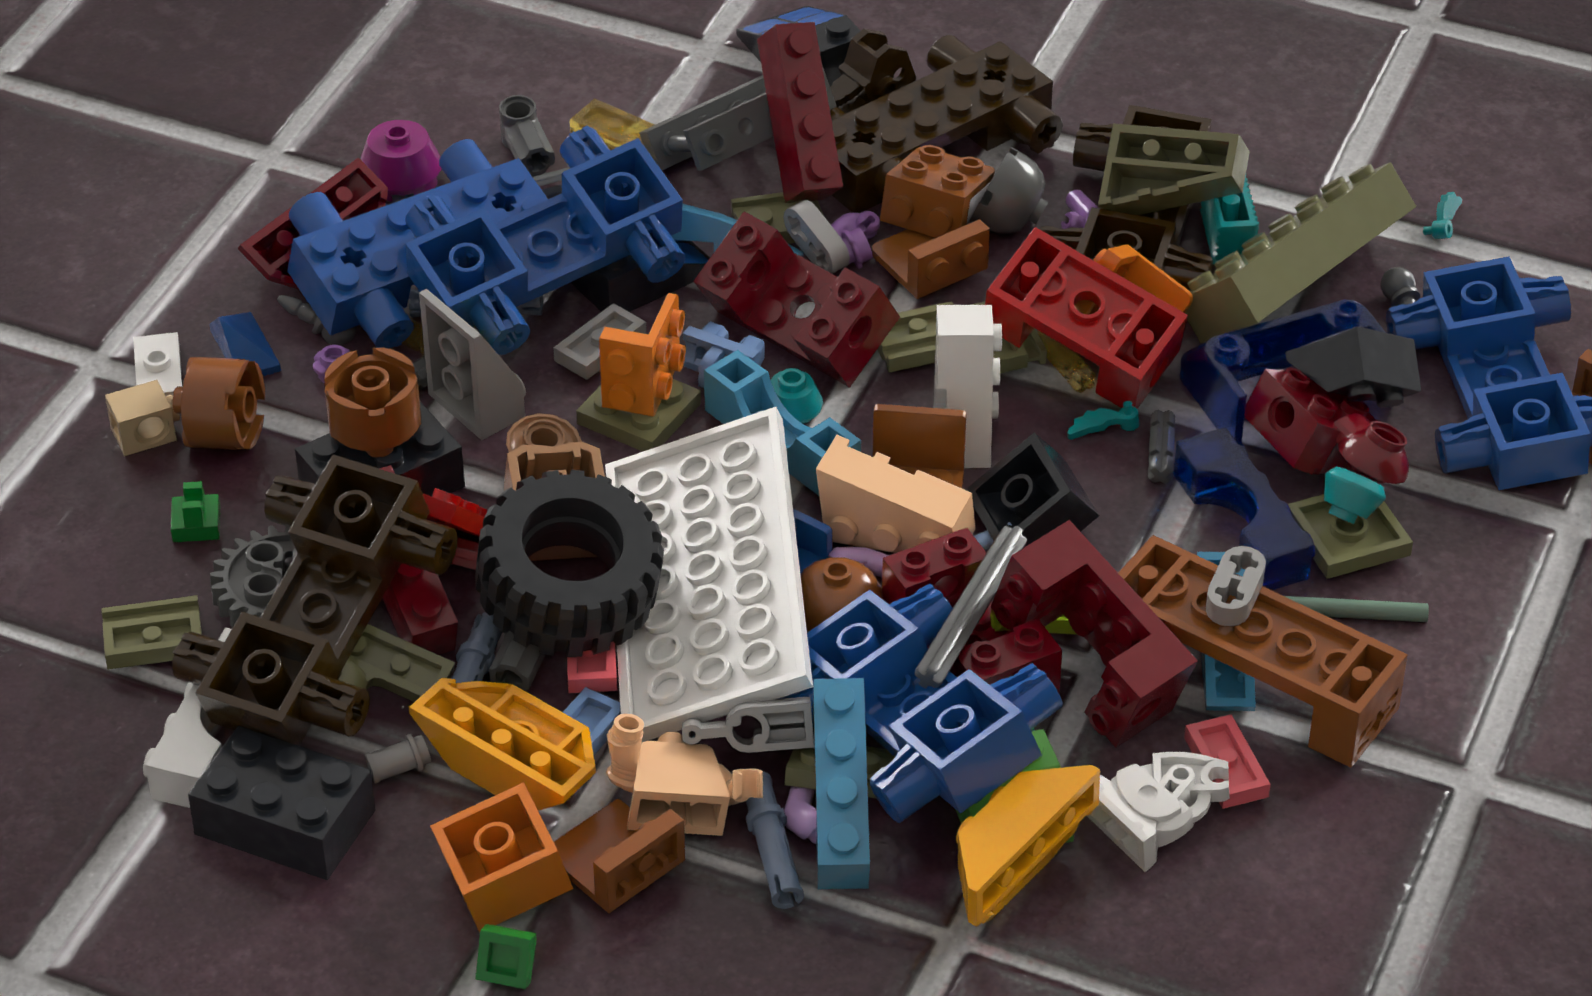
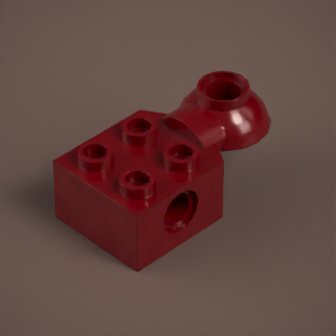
M1295 368L1264 370L1241 414L1293 468L1311 475H1319L1337 466L1381 484H1400L1406 481L1409 473L1408 459L1404 450L1407 438L1390 424L1377 421L1369 413V407L1363 401L1352 402L1348 400V396L1327 392Z

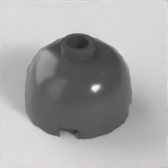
M1011 147L969 222L972 223L980 219L990 228L991 233L998 235H1010L1019 232L1027 224L1028 220L1036 224L1048 204L1047 201L1041 198L1046 184L1044 174L1037 163Z

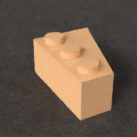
M836 434L816 467L822 519L824 524L832 528V542L897 553L966 527L972 534L975 531L971 492L920 470H917L915 475L894 467L889 464L890 457L879 452L874 457L848 447L850 440Z

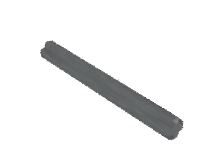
M1017 525L1014 528L1004 526L997 535L916 667L914 673L920 679L919 685L925 689L928 686L938 688L943 683L996 595L1011 556L1025 547L1027 538L1021 534L1023 532L1021 527Z

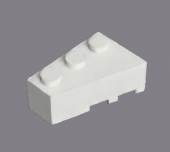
M937 305L933 408L966 411L964 468H991L992 419H998L999 414L998 392H993V385H1000V358H993V351L1002 350V324H993L992 305Z

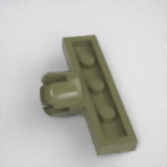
M367 624L337 680L366 690L371 686L382 687L415 702L441 678L450 679L454 671L455 662Z

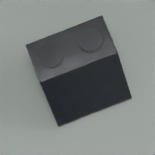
M1354 327L1286 352V360L1327 392L1348 396V400L1352 402L1369 400L1376 402L1378 407H1394L1403 404L1404 397L1421 392L1414 339L1362 327Z
M1035 432L966 489V491L972 493L973 507L993 541L1004 526L1014 528L1017 525L1023 529L1021 534L1027 538L1026 547L1068 520L1081 532L1100 516L1065 459Z

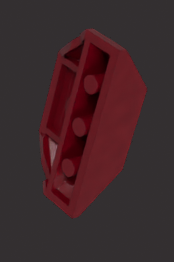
M358 157L311 193H324L344 221L386 206L388 187ZM290 207L241 243L238 250L267 280L299 290L287 272L293 239L300 237V234L289 219V212L292 208Z

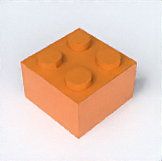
M524 782L430 825L479 933L486 924L496 926L573 889L560 854Z

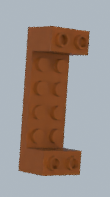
M1152 535L1118 574L1181 643L1312 705L1313 713L1308 747L1352 768L1399 709L1408 654L1263 586L1245 622L1236 626L1219 625L1213 622L1206 613L1208 587L1218 565ZM1229 595L1226 603L1230 604L1236 597Z

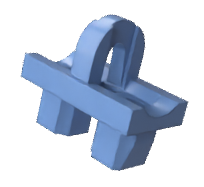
M711 321L701 330L688 326L683 332V340L686 343L684 367L699 372L698 386L704 388V369L723 359L725 355L739 350L759 366H761L765 358V343L762 339L748 335L740 343L729 340V333L724 326Z

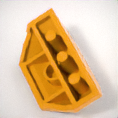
M441 678L409 706L410 715L451 770L494 795L524 782L538 811L565 803L596 773L589 727L513 684L484 681L456 683V679Z
M1093 765L1019 772L1005 787H998L991 795L989 802L974 817L969 816L963 821L958 829L956 842L958 843V870L969 923L977 927L981 923L984 924L992 920L1058 853L1075 833L1080 821L1094 811L1099 805V768Z

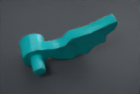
M1447 192L1446 195H1441L1440 202L1437 204V220L1433 221L1432 226L1423 227V234L1432 235L1434 239L1451 238L1453 226L1450 220L1453 219L1456 210L1462 204V198L1456 196L1455 192Z
M1125 401L1123 408L1119 412L1106 408H1098L1095 411L1087 410L1083 416L1074 419V425L1067 432L1068 439L1073 440L1088 433L1104 431L1108 426L1120 424V427L1126 431L1135 430L1140 425L1139 411L1136 407L1132 406L1131 401Z

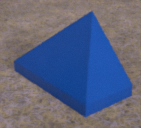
M251 312L218 317L209 324L210 331L225 358L255 361L259 365L263 376L281 371L278 359Z

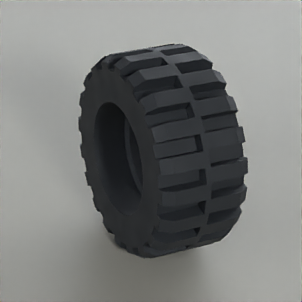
M558 470L542 473L541 479L535 480L533 476L517 482L516 491L512 488L506 489L497 497L496 504L489 507L483 520V528L480 529L475 584L476 590L480 593V603L485 613L489 616L494 614L493 624L504 634L511 631L514 634L513 641L526 648L530 644L540 647L539 653L551 656L554 655V651L567 652V657H582L583 651L592 650L593 655L610 650V644L613 641L616 645H621L633 636V630L642 628L649 618L650 609L654 607L663 564L664 548L661 545L662 534L659 525L652 521L653 514L642 501L635 503V494L623 485L619 489L611 485L612 480L599 474L597 478L584 476L585 471L571 470L570 475H559ZM552 546H573L593 553L610 570L594 579L567 581L542 572L528 557L541 549Z

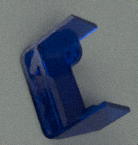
M1341 300L1214 336L1182 355L1179 376L1232 451L1241 449L1247 394L1238 384V381L1262 375L1265 369L1280 370L1293 366L1286 360L1287 351L1354 327L1386 332L1366 307L1354 300Z

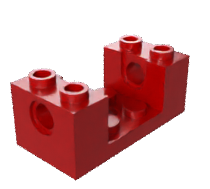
M1034 227L987 289L985 305H992L993 324H1002V338L1016 347L1020 348L1035 328L1100 366L1095 393L1120 408H1123L1125 401H1131L1132 406L1137 409L1179 353L1188 317L1187 314L1036 227ZM1089 300L1095 303L1099 310L1093 314H1083L1074 305L1079 301Z

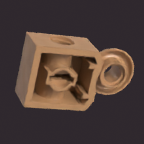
M538 413L529 415L515 422L507 433L506 447L509 453H507L504 491L508 488L516 491L517 482L533 476L535 480L541 479L542 473L558 470L559 475H570L571 470L585 471L584 476L597 478L598 474L605 477L600 448L582 442L577 429L565 419L550 414ZM552 546L541 549L528 558L530 561L597 556L578 547Z

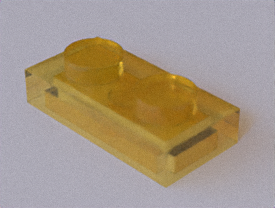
M594 98L570 119V132H576L588 125L598 132L608 148L612 150L637 138L642 142L639 132L655 124Z

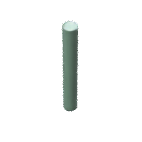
M1285 596L1327 617L1411 622L1428 621V603Z

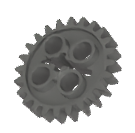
M271 525L268 527V535L264 536L252 530L250 531L251 541L247 542L243 539L235 538L234 549L223 548L221 550L222 559L213 561L214 572L210 573L213 605L218 606L220 617L230 616V626L232 628L241 612L261 617L285 575V559L292 557L294 560L297 554L288 533L290 527H286L285 532H278Z

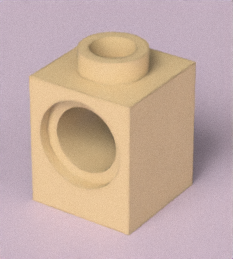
M158 380L105 395L110 427L124 456L177 441L174 422L180 420V414H176L173 410V395L165 396Z

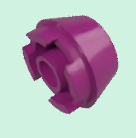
M391 120L373 128L367 137L360 158L388 187L387 201H392V195L412 193L417 195L434 189L438 183L437 176L442 169L439 166L441 156L426 129L420 124L409 120Z

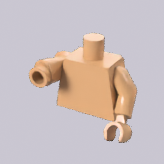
M620 714L614 719L613 726L607 733L611 765L607 768L606 774L615 786L633 793L627 830H638L645 822L656 819L671 808L684 819L686 834L723 836L728 806L747 801L750 797L763 798L762 770L737 769L733 770L732 774L722 764H718L712 747L706 744H687L683 742L682 735L678 732H666L657 741H645L642 743L643 720L633 714Z

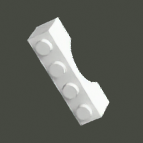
M225 627L218 640L225 642L232 629ZM188 682L184 693V700L177 712L171 713L168 716L163 736L156 748H151L147 752L143 764V774L148 778L151 799L190 808L188 793L222 748L221 742L209 734L216 724L210 722L195 694L199 687L198 685Z

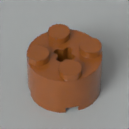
M372 348L373 354L358 356L357 350L351 351L334 360L325 372L324 391L329 433L331 437L347 447L366 451L373 457H384L392 453L395 446L411 438L421 425L418 379L414 366L408 357L387 348Z
M190 357L188 359L183 387L177 386L174 389L172 399L174 412L181 414L184 446L190 448L241 450L251 449L256 445L264 422V415L256 414L257 400H265V384L262 371L255 361L209 357Z

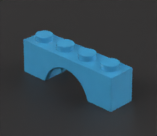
M739 350L734 351L704 369L705 411L721 423L726 424L777 407L783 418L789 474L818 496L816 467L836 434L849 439L848 447L861 452V440L829 417L813 428L795 419L779 400L772 386L768 371Z
M864 678L814 679L813 728L816 774L817 888L866 889L869 888L870 849Z

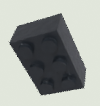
M420 402L421 425L407 441L395 446L392 453L387 456L373 457L366 451L347 447L331 437L330 433L295 448L298 478L301 481L316 484L331 456L336 455L378 469L391 465L395 474L417 480L422 493L432 496L435 488L453 493L465 487L462 446Z
M241 726L235 729L188 793L195 835L325 880L330 878L376 810L370 769Z

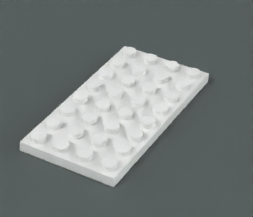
M777 407L605 464L606 477L612 480L611 485L618 489L623 485L635 494V503L642 501L652 512V521L659 525L662 534L661 545L664 548L657 596L654 607L650 609L649 618L642 628L633 630V636L621 645H617L621 714H633L643 720L642 742L658 738L666 732L682 730L683 722L691 718L698 719L700 722H707L728 715L730 709L741 703L775 700L812 688L813 681L783 418Z

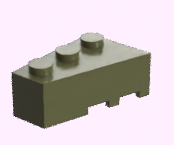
M1113 123L1098 206L1100 209L1142 215L1242 193L1250 151L1239 134Z

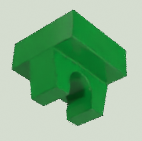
M202 481L183 482L184 496L172 497V541L187 542L220 539L219 495H204Z
M486 924L480 930L475 980L526 989L531 983L537 942L536 933Z

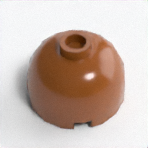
M829 557L815 561L800 574L807 633L868 590L873 591L883 599L882 587L869 568L856 560L845 557Z

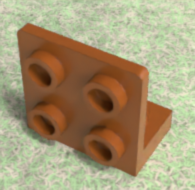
M876 404L873 412V457L879 452L890 457L889 464L913 475H915L917 470H920L963 489L967 413L964 410Z
M616 799L555 840L554 844L560 854L570 881L607 913H610L685 861L684 819L671 808L656 819L645 822L638 830H627L630 807L622 800Z

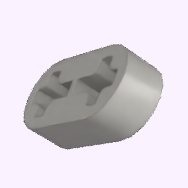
M803 200L784 211V224L788 233L812 263L831 274L845 268L849 264L850 257L846 244L812 202Z
M1238 546L1227 550L1222 556L1207 593L1206 613L1213 622L1222 626H1236L1245 622L1249 617L1263 585L1266 564L1263 554L1252 547ZM1241 568L1246 569L1242 577L1235 575ZM1229 595L1235 596L1236 599H1233L1230 604L1226 603Z

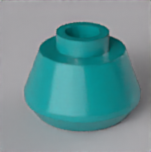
M789 368L778 372L772 377L771 383L779 400L799 422L806 424L821 412L823 399L813 378L808 373L799 369Z
M1336 466L1325 474L1324 501L1332 504L1328 513L1347 522L1355 524L1358 516L1367 519L1386 499L1382 485L1350 470Z

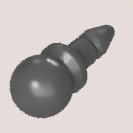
M1393 267L1382 276L1381 290L1390 299L1392 307L1401 304H1412L1420 299L1421 295L1418 289L1415 288V278L1408 269Z
M278 296V303L289 314L297 315L299 319L308 324H314L312 333L315 335L322 334L323 339L327 343L343 345L354 339L356 326L330 336L310 304L303 303L301 299L296 297Z

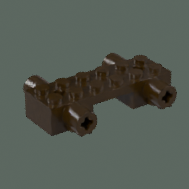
M953 35L941 37L931 46L927 55V66L934 73L851 112L845 113L838 107L830 110L843 188L832 194V196L852 213H861L882 203L886 174L916 148L924 145H934L942 148L964 136L971 138L986 151L1011 139L1028 145L1030 150L1037 154L1043 152L1046 148L1053 147L1063 127L1062 119L1051 111L1053 80L1001 41L983 50L974 52Z
M1129 105L1123 124L1211 132L1212 119ZM1080 124L1074 145L1073 166L1104 172L1113 124ZM1193 203L1142 215L1092 207L1084 228L1071 227L1059 229L1053 226H1041L1040 229L1092 260L1103 249L1107 250L1108 248L1128 244L1189 291L1188 282L1210 270L1212 273L1213 269L1212 257L1201 253H1190L1179 247Z
M332 455L316 484L285 475H276L273 480L274 483L265 494V517L271 522L290 527L288 533L297 554L261 617L241 612L225 642L196 632L184 633L181 642L173 652V675L177 679L199 686L195 694L211 723L232 730L241 726L298 746L302 743L312 724L348 737L354 736L366 719L369 709V693L364 688L337 680L397 570L401 563L442 575L447 571L454 559L458 542L457 532L454 528L426 520L430 511L417 480Z

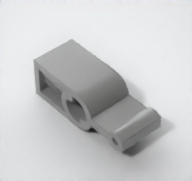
M810 697L741 703L730 709L725 721L700 722L695 718L688 719L682 724V740L692 745L698 743L701 739L726 737L733 748L740 752L748 753L814 748ZM742 716H753L761 723L762 728L754 729L752 738H742L734 731L733 726L741 725Z

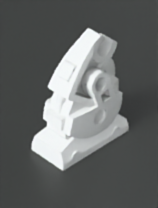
M1189 752L1153 753V764L1144 766L1133 764L1117 771V775L1111 781L1100 775L1099 805L1087 817L1146 872L1157 862L1158 847L1167 845L1185 835L1193 827V823L1200 820L1208 812L1211 802H1222L1230 799L1228 761ZM1214 779H1223V780H1226V781H1223V782H1220V783H1216V782H1213L1212 780H1214Z

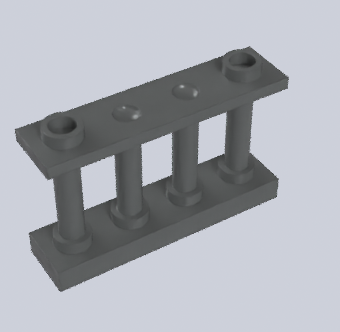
M823 68L829 108L831 110L837 107ZM763 75L639 132L643 145L660 169H667L693 157L697 170L702 171L774 137Z

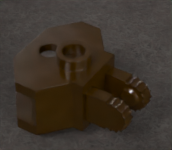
M863 28L850 41L844 63L838 67L841 76L832 83L833 85L830 88L837 107L845 113L851 112L916 80V74L907 51L902 47L888 45L887 37L881 31ZM902 68L900 74L894 78L895 72Z

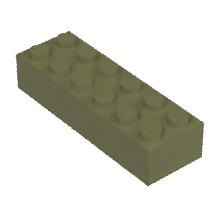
M1389 162L1376 169L1370 163L1348 176L1350 181L1346 182L1344 177L1341 176L1329 182L1320 189L1323 193L1322 197L1319 198L1316 194L1295 206L1294 208L1297 213L1294 217L1289 213L1268 226L1270 232L1267 236L1265 232H1262L1242 244L1244 249L1242 254L1239 255L1238 251H1235L1216 262L1214 265L1217 270H1215L1214 274L1209 270L1188 282L1187 285L1193 295V302L1185 314L1188 315L1187 320L1202 346L1259 323L1416 208L1414 201L1392 163Z

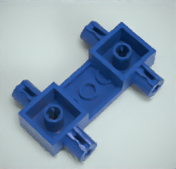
M588 125L581 130L569 133V136L563 141L559 150L561 157L570 168L562 172V193L497 223L493 221L485 208L456 220L444 200L438 196L435 197L434 194L427 199L414 203L405 219L407 226L415 236V239L406 242L407 274L419 292L428 289L471 327H476L478 332L498 355L514 351L529 337L530 328L516 307L628 255L632 256L649 281L661 282L670 278L680 270L685 261L684 253L671 236L682 229L683 199L639 138L610 150L598 132Z
M464 139L448 147L439 159V166L451 181L448 184L344 221L328 197L322 192L310 193L299 199L289 212V219L300 234V237L293 239L287 272L330 336L360 325L377 348L389 349L401 345L414 329V323L403 309L407 307L411 286L415 285L407 274L406 242L415 239L405 221L407 213L414 206V203L427 199L434 194L435 197L438 196L444 200L456 220L485 208L493 221L497 223L548 200L521 160L517 158L492 167L477 144L471 139Z
M1510 256L1423 272V298L1412 304H1401L1387 310L1386 326L1388 334L1414 339L1415 350L1434 346L1438 347L1468 417L1464 422L1446 424L1435 430L1436 453L1443 473L1447 474L1488 466L1498 490L1588 474L1589 451L1592 446V397L1586 395L1573 396L1563 373L1550 375L1534 340L1536 327L1568 322L1571 318L1569 290L1562 276H1553L1546 279L1519 278Z
M931 584L918 589L916 593L909 597L900 598L890 604L886 603L873 591L868 590L807 633L812 681L814 679L864 678L866 732L895 756L890 764L878 770L870 778V786L883 809L897 823H901L939 795L959 813L964 812L970 806L981 801L984 796L1042 756L1031 729L1063 707L1061 696L1056 687L1047 677L1046 673L1038 669L1033 663L1020 669L1014 676L1001 679L991 685L968 669L958 677L949 671L938 688L928 686L925 689L919 685L920 679L915 676V669L953 609L943 593L935 589ZM813 687L778 698L810 697L813 726Z

